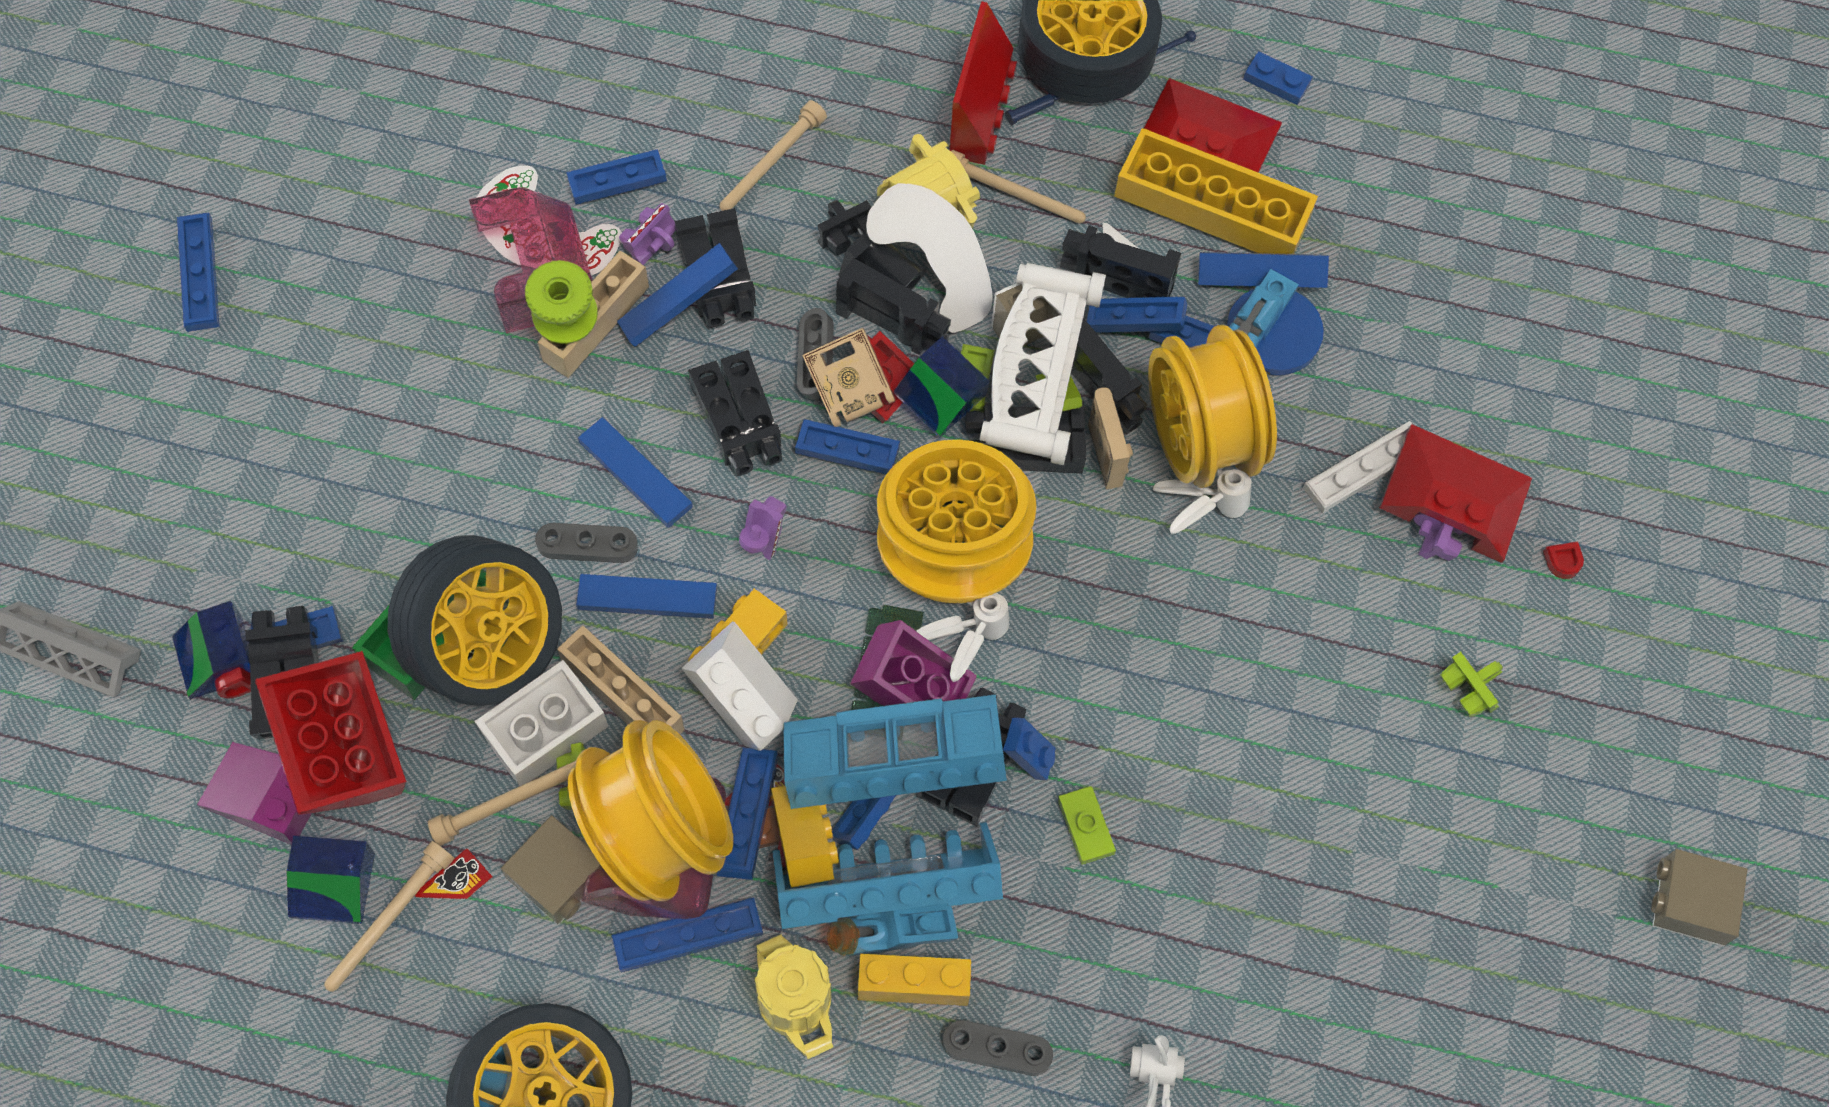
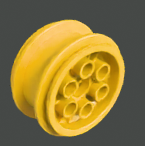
M1222 324L1211 329L1207 343L1188 348L1181 338L1177 336L1166 337L1161 347L1155 348L1150 355L1148 381L1156 429L1163 451L1173 472L1183 483L1192 482L1199 488H1207L1213 483L1217 469L1233 465L1238 470L1248 474L1249 477L1258 475L1263 466L1269 464L1275 455L1277 424L1269 380L1253 342L1243 331L1238 329L1232 330L1230 327Z
M969 440L932 442L913 450L898 461L889 470L880 485L877 496L879 519L877 529L878 551L888 571L901 584L916 594L945 603L973 602L976 599L995 594L1009 586L1027 566L1033 550L1032 528L1036 517L1035 493L1024 472L1009 457L997 449ZM951 501V504H948L946 507L942 506L946 502Z
M634 720L624 729L622 748L610 754L601 748L589 747L578 755L576 766L570 770L568 776V793L574 816L584 839L597 861L610 878L627 894L641 901H648L650 899L667 901L676 895L679 888V874L692 867L703 874L712 875L722 869L725 857L733 849V831L728 812L708 770L692 747L675 729L659 720L651 722Z

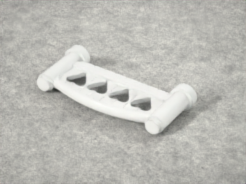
M1027 263V265L1020 264L1016 283L1022 284L1023 288L1006 319L997 345L991 389L993 418L990 422H983L980 441L986 442V445L1051 458V463L1064 465L1071 433L1058 430L1085 307L1086 305L1100 306L1106 279L1105 274L1093 272L1092 276L1032 263ZM1037 298L1045 299L1060 315L1040 323L1032 322L1030 314L1035 311L1033 301ZM1030 329H1036L1053 345L1051 348L1031 355L1026 354L1022 349L1023 345L1028 342L1025 334ZM1024 360L1030 361L1046 377L1026 386H1019L1015 381L1016 376L1021 373L1018 365ZM1015 392H1021L1039 410L1013 418L1008 414V409L1013 405L1011 396Z

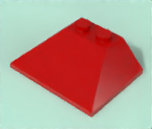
M1169 78L1144 129L1259 173L1282 122Z
M1411 424L1379 508L1409 522L1418 512L1474 536L1475 539L1471 550L1502 563L1505 560L1532 477Z

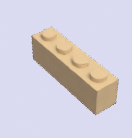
M619 251L591 282L593 297L598 309L597 321L592 331L585 338L571 344L554 343L544 337L538 341L543 362L567 378L573 374L618 323L617 321L627 313L649 288L646 267L622 251Z
M583 625L557 648L561 661L564 660L575 676L627 725L634 720L646 722L659 720L671 726L679 734L684 731L682 716Z

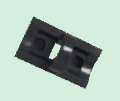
M838 200L828 203L830 219L818 224L820 234L818 243L822 249L829 247L836 255H840L851 246L848 236L856 233L860 238L867 231L868 213L872 208L867 200L848 210H845Z

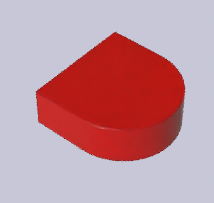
M1578 541L1546 546L1543 550L1550 572L1558 578H1573L1583 567L1584 558Z
M238 667L219 676L215 680L218 696L230 699L251 692L250 672Z

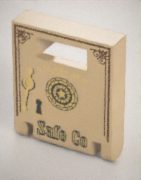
M864 328L802 355L834 427L842 425L837 414L839 411H842L846 422H850L883 407L884 405L879 396L882 392H884L889 404L896 401ZM851 342L855 350L854 354L830 365L826 364L822 354Z
M1099 388L1095 391L1088 426L1107 490L1123 486L1125 475L1129 471V459L1133 456L1130 443L1126 444L1111 391L1108 388Z

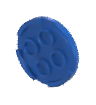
M1254 289L1242 295L1234 303L1226 326L1229 327L1234 321V318ZM1295 292L1265 340L1262 339L1256 347L1266 372H1270V375H1287L1300 371L1313 361L1320 349L1324 335L1323 323L1319 312L1306 297Z

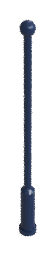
M1191 30L1187 31L1183 37L1158 47L1156 55L1184 42L1195 41L1196 33ZM1047 94L1016 109L1007 110L1005 112L1006 119L1012 126L1017 121L1054 105V102L1061 97Z

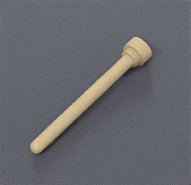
M809 100L801 108L799 121L720 202L721 211L732 209L807 129L819 127L825 121L827 114L817 102Z
M955 150L951 151L961 162L968 177L1075 223L1081 224L1085 221L1086 216L1084 212L969 164V160L965 158L964 154Z
M576 761L454 817L451 814L447 816L441 814L428 820V828L435 843L442 846L453 841L454 836L459 834L460 829L567 781L570 770L576 766Z
M434 841L429 843L423 851L424 856L421 859L423 862L326 979L324 983L326 990L333 992L341 986L434 872L438 873L441 869L445 870L454 860L451 854Z

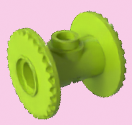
M561 260L545 263L533 271L526 283L525 298L529 309L532 311V320L536 330L545 339L559 344H571L585 338L594 328L598 316L592 284L587 273L578 265Z

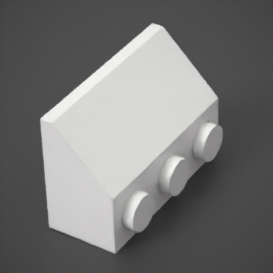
M733 621L681 668L746 747L759 751L767 746L784 729V722L789 721L798 701L739 626Z
M564 660L474 721L501 763L519 786L534 780L555 765L557 757L571 752V744L579 742L585 744L608 727L603 710Z

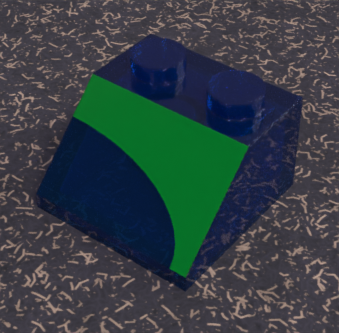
M942 336L917 359L894 390V394L940 438L966 415V412H969L986 396L990 381Z
M232 601L196 612L172 636L187 695L190 700L217 691L215 680L224 673L238 667L250 672L249 642L246 641V629L243 618Z
M293 836L286 870L288 917L293 919L362 924L375 853L366 841Z

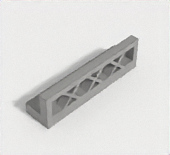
M21 601L0 609V652L109 696L115 697L120 694L124 670L139 662L141 649ZM7 628L16 632L22 644L16 646L5 641ZM39 640L46 643L52 657L45 658L41 656L33 642ZM69 652L76 655L83 669L78 671L71 668L64 654ZM101 665L112 670L110 683L101 680L95 669L96 666Z

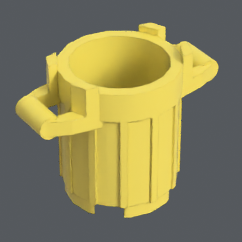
M921 134L914 135L909 151L914 155L917 162L884 180L877 187V196H881L888 188L898 183L923 186L932 190L954 206L966 218L973 229L977 215L973 212L972 208L977 206L974 201L980 199L979 190L976 186L972 187L968 174L961 162L950 150L945 148L948 146L945 141H941L931 147Z
M782 934L756 945L759 969L757 977H755L757 1000L761 1016L769 1028L786 1036L790 1044H793L807 1059L833 1048L832 1027L828 1016L832 996L827 965L823 963L815 951L799 947V945L793 946ZM820 1027L825 1035L804 1045L800 1036L810 1034Z

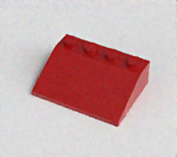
M983 1L980 3L953 99L950 151L955 150L964 154L969 162L985 165L988 153L994 154L997 135L993 134L995 128L1001 129L1004 110H1000L1002 103H1008L1011 86L1007 85L1008 79L1014 80L1017 61L1012 60L1014 48L988 3Z
M363 651L255 680L298 815L366 805L402 794L406 779Z

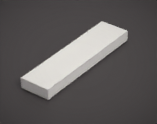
M1410 421L1305 482L1303 489L1321 512L1324 513L1393 472L1407 431L1412 423Z

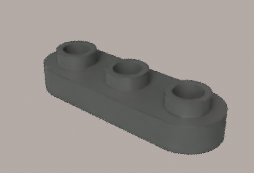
M821 308L810 309L802 316L799 322L797 388L810 400L821 399V396L802 355L833 341V320ZM833 350L822 354L826 364H832Z
M548 523L543 525L535 536L538 551L542 556L549 559L625 563L633 559L638 551L636 535L626 527ZM550 535L558 536L555 541H547ZM584 537L592 538L589 543L580 542ZM618 539L626 540L623 545L614 544Z
M964 1020L951 1023L943 1035V1048L951 1058L959 1061L1038 1076L1049 1069L1053 1060V1050L1049 1042L1035 1035ZM958 1033H964L968 1036L969 1041L964 1045H960L955 1041V1036ZM994 1041H1001L1005 1045V1050L997 1053L993 1051L991 1044ZM1033 1048L1038 1049L1042 1055L1041 1059L1036 1061L1030 1059L1028 1051Z

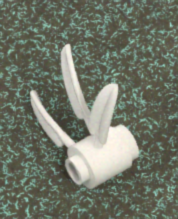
M1223 468L1217 469L1216 473L1219 476L1217 489L1199 488L1192 482L1183 483L1179 479L1156 483L1153 487L1155 492L1200 497L1175 518L1170 526V533L1176 534L1215 509L1216 503L1223 515L1230 518L1242 516L1250 506L1251 479L1248 474L1236 469L1225 472L1222 471ZM1204 494H1207V495H1215V496H1213L1212 498H1209L1208 496H1206V495H1204Z
M995 593L976 599L973 602H967L973 606V619L962 621L960 616H952L932 622L916 630L926 639L932 640L960 633L964 630V627L976 626L975 632L968 631L965 634L955 654L950 670V678L953 682L958 681L966 672L981 647L984 638L996 640L1007 632L1009 628L1008 603L1002 595Z
M1159 1035L1155 1039L1157 1045L1142 1043V1047L1133 1046L1130 1077H1138L1139 1082L1149 1083V1094L1145 1107H1155L1158 1084H1163L1162 1107H1170V1085L1175 1086L1176 1078L1183 1079L1185 1056H1178V1048L1169 1047L1168 1039L1163 1035Z

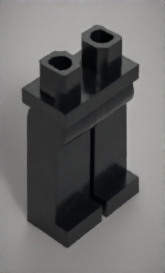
M733 208L707 214L708 229L713 248L720 243L738 269L696 300L700 318L704 317L710 328L722 326L725 323L724 313L736 311L738 320L753 319L754 306H756L755 288L753 281L750 279L736 210ZM703 215L674 221L677 241L686 268L711 250Z
M1090 225L1085 234L1072 229L1068 230L1062 246L1064 253L1060 263L1061 268L1092 276L1093 272L1105 274L1106 279L1103 290L1125 298L1171 296L1179 267L1180 252L1169 249L1165 257L1116 242L1112 236L1106 233H1097L1098 228Z
M855 258L852 259L838 279L836 288L837 315L847 319L852 312L898 335L900 342L904 345L912 346V352L921 355L925 348L937 355L941 354L949 341V335L946 333L951 325V319L938 313L939 302L930 298L927 303L926 299L918 293Z
M1083 318L1071 374L1093 399L1095 391L1099 388H1108L1111 391L1122 430L1127 435L1142 424L1143 419L1140 415L1146 410L1148 405L1139 395L1142 383L1136 377L1131 380L1127 369Z
M749 350L720 359L721 371L717 361L689 369L690 386L694 395L699 400L719 448L723 453L722 459L725 466L730 465L735 474L741 476L753 470L750 457L761 454L766 465L781 462V432L778 425H775ZM736 363H744L742 365L731 368ZM705 373H712V375L700 378Z
M1082 401V407L1063 411L1061 414L1058 430L1071 433L1064 465L1051 463V458L991 445L988 446L1005 454L1024 471L1082 474L1086 462L1084 401ZM985 403L984 411L966 412L965 433H981L983 422H990L993 418L992 403ZM1011 406L1008 409V414L1013 418H1018L1039 409L1037 407ZM969 440V441L979 442V443H982V444H985V445H986V442H984V441H980V440Z
M304 606L286 608L287 625L275 626L274 612L271 610L252 612L251 630H245L246 641L249 642L248 655L251 677L252 720H249V732L251 736L258 740L273 738L255 680L319 663L315 638H318L317 628L311 624L308 610Z
M982 687L974 697L995 694ZM1009 703L1003 715L998 713L1003 748L1012 718H1025L1026 709L1015 703ZM1003 751L1004 762L1006 767L1010 756L1005 751ZM998 782L959 787L957 791H955L957 788L955 787L918 792L916 797L944 811L949 803L948 813L978 827Z

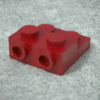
M879 331L872 338L869 336L868 338L896 400L889 404L884 392L879 394L884 406L871 413L883 424L918 387L921 381L910 370L914 362Z

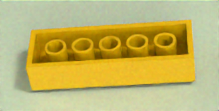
M1144 128L1141 129L1118 175L1114 195L1116 198L1251 251L1272 254H1295L1318 198L1315 194Z

